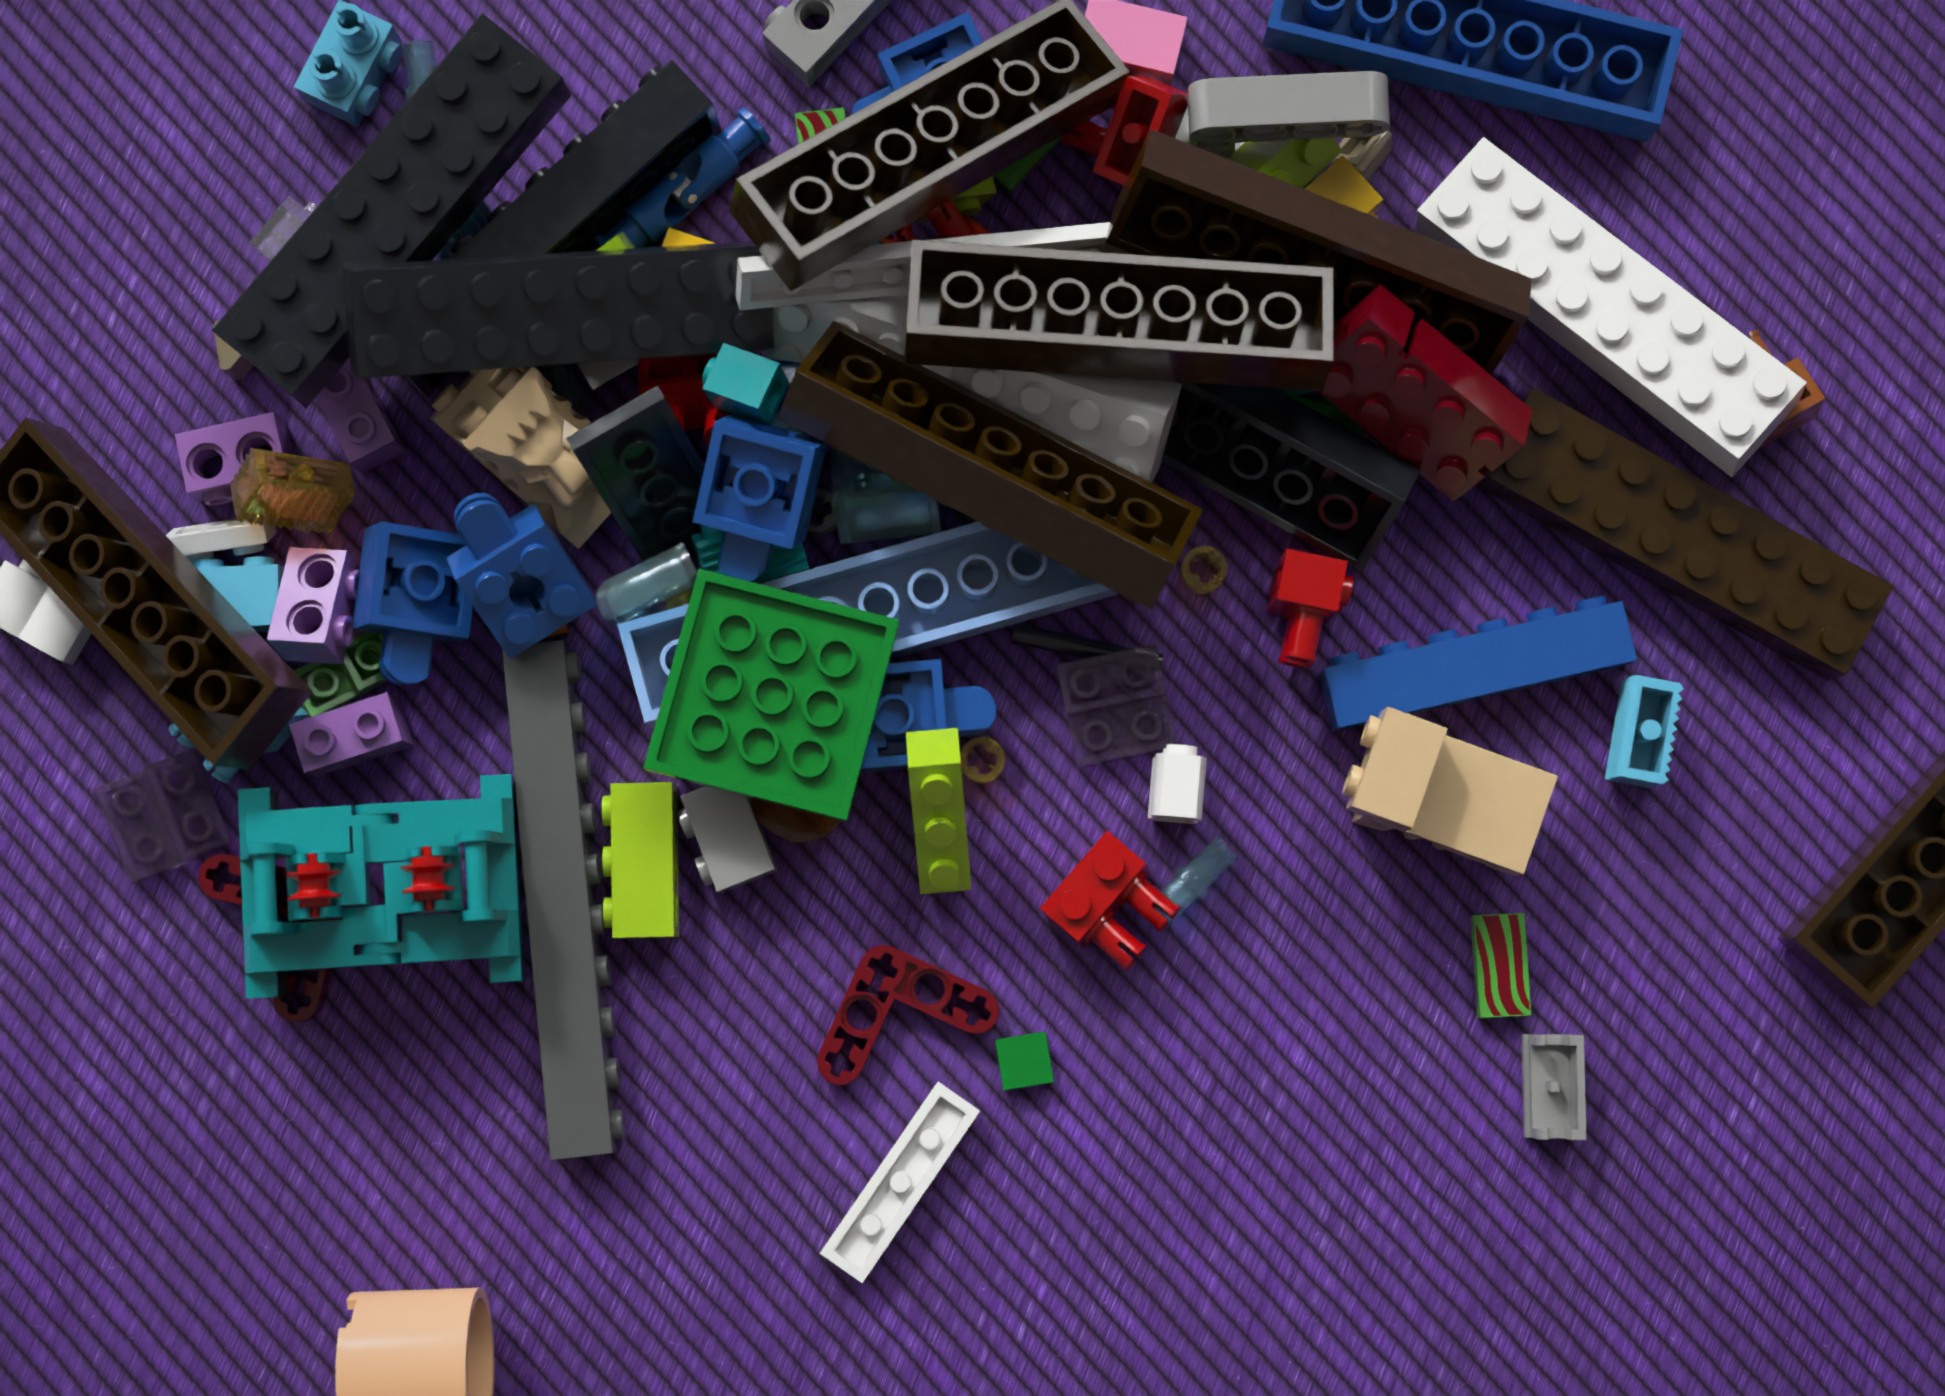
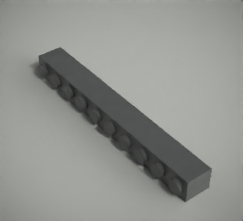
M564 640L538 642L512 659L507 656L502 648L550 1160L610 1154L619 1150L618 1141L626 1139V1124L623 1109L615 1110L613 1089L621 1088V1072L618 1058H610L608 1038L616 1037V1021L613 1006L605 1007L603 986L611 985V969L608 955L600 956L598 935L606 934V928H604L603 904L595 905L593 884H601L598 853L590 854L589 834L596 833V815L593 803L585 802L584 783H589L592 779L591 764L588 752L581 753L579 733L586 732L587 730L584 703L576 702L574 682L582 681L580 656L578 652H571L570 645Z

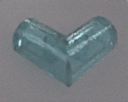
M682 542L625 570L601 584L596 595L597 605L603 618L616 631H619L617 624L659 613L662 609L659 603L694 587L698 570L684 543Z

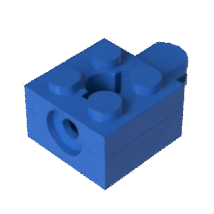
M969 12L878 53L879 74L886 88L858 100L853 106L852 114L983 43Z
M731 414L715 421L693 523L724 531L718 557L719 569L724 575L753 581L768 569L773 544L793 549L806 539L827 443L813 436Z
M487 493L472 494L465 497L458 504L454 512V522L458 534L466 546L448 556L447 561L456 583L510 659L598 605L587 581L535 503L509 518L500 503Z
M383 521L364 529L352 629L383 634L379 667L382 677L392 684L406 686L425 680L431 672L434 642L453 644L469 639L473 605L456 583L447 561L448 556L466 546L459 534Z
M941 659L889 663L860 773L908 769L906 732L958 728L959 737L984 734L991 729L995 721L996 704L994 698L988 690L980 686L944 688Z

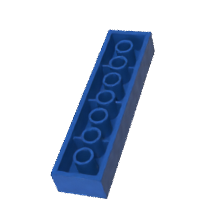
M1273 0L1262 47L1358 71H1376L1387 75V78L1647 142L1661 125L1683 29L1567 0Z

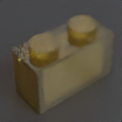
M250 448L249 455L246 454L245 461H242V467H239L238 474H235L234 480H231L230 485L235 516L239 522L243 523L246 520L251 525L259 524L260 526L266 523L270 527L276 525L280 529L286 526L289 530L296 528L298 531H308L309 533L314 530L318 534L323 531L327 535L333 532L356 495L349 463Z

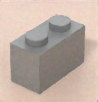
M707 786L680 796L684 808L677 810V815L686 838L690 839L696 836L702 856L695 858V862L706 887L714 884L716 891L723 893L778 871L750 797Z

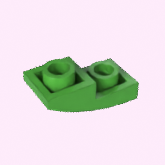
M367 631L354 637L352 644L346 648L343 664L311 662L294 670L313 691L302 705L303 709L308 713V718L340 708L387 682L382 677L379 667L383 634Z

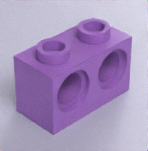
M349 358L316 398L349 464L363 474L407 452L371 379H358L351 372Z
M275 412L175 434L186 492L197 500L204 501L205 505H220L232 502L236 499L235 493L254 489L255 494L278 492L285 488L284 482L298 479L286 421ZM271 445L273 454L268 464L263 467H254L253 455L255 451L261 446ZM221 456L223 460L221 472L213 478L206 479L204 476L206 462L212 457Z
M289 547L267 636V641L285 661L343 664L346 648L352 644L355 636V629H352L360 569V566L347 550ZM332 579L326 586L321 587L324 582ZM321 624L318 630L309 634L314 627Z
M388 692L289 724L303 772L315 777H321L414 746L400 698Z

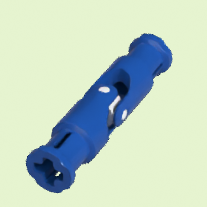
M742 107L737 112L738 118L717 136H708L683 158L673 170L669 171L625 209L626 216L605 235L599 233L594 237V241L599 247H602L623 231L635 248H644L649 242L656 244L666 235L669 227L674 228L708 195L714 193L739 171V163L760 144L766 146L771 142L769 134L746 108ZM670 194H672L677 201L665 207Z

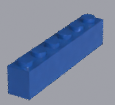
M1599 596L1576 602V611L1557 615L1556 607H1550L1527 613L1526 623L1508 626L1507 619L1502 618L1476 625L1478 633L1459 638L1457 629L1427 636L1429 645L1410 649L1408 641H1400L1378 647L1380 656L1360 660L1359 652L1329 658L1330 667L1324 668L1318 675L1332 732L1366 725L1370 715L1378 718L1380 711L1387 706L1407 714H1415L1626 666L1636 661L1637 657L1623 601L1607 604L1605 596Z

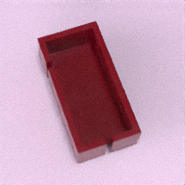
M1379 284L1333 324V363L1323 391L1318 392L1394 454L1420 468V475L1452 501H1455L1485 478L1487 468L1494 471L1525 446L1533 410L1424 319L1415 325L1406 354L1402 349L1405 347L1415 312L1383 285Z

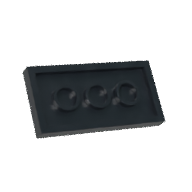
M658 385L566 438L572 451L653 580L697 556L691 535L702 532L701 524L693 523L705 467Z

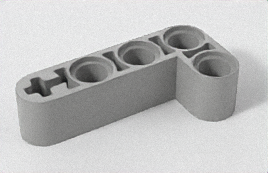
M1376 71L1208 78L1195 81L1188 87L1189 144L1226 159L1233 156L1235 153V143L1369 137L1383 134L1390 129L1387 75Z

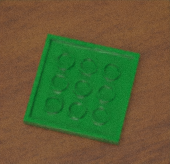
M698 569L643 768L645 771L847 822L900 620Z

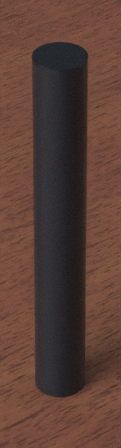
M1015 624L1012 644L1159 674L1164 657L1162 653Z

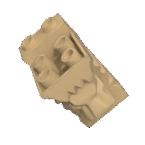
M534 366L469 371L470 374L457 388L452 383L449 384L432 402L431 406L436 411L429 419L474 459L485 466L528 506L535 503L547 523L568 542L579 549L611 514L608 506L566 440L567 437L592 423L586 417L575 412L571 408L572 404L567 399L551 390L552 385Z
M1388 706L1380 711L1378 718L1370 715L1360 739V745L1367 747L1361 767L1351 766L1342 791L1343 795L1350 797L1346 810L1355 813L1352 822L1381 831L1397 829L1403 831L1404 838L1425 839L1432 842L1433 848L1442 851L1448 850L1513 876L1524 874L1558 776L1447 736L1448 728Z

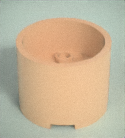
M483 1288L353 1292L349 1295L347 1308L354 1311L351 1322L347 1323L346 1328H339L336 1352V1396H494L495 1359L493 1325L489 1301Z

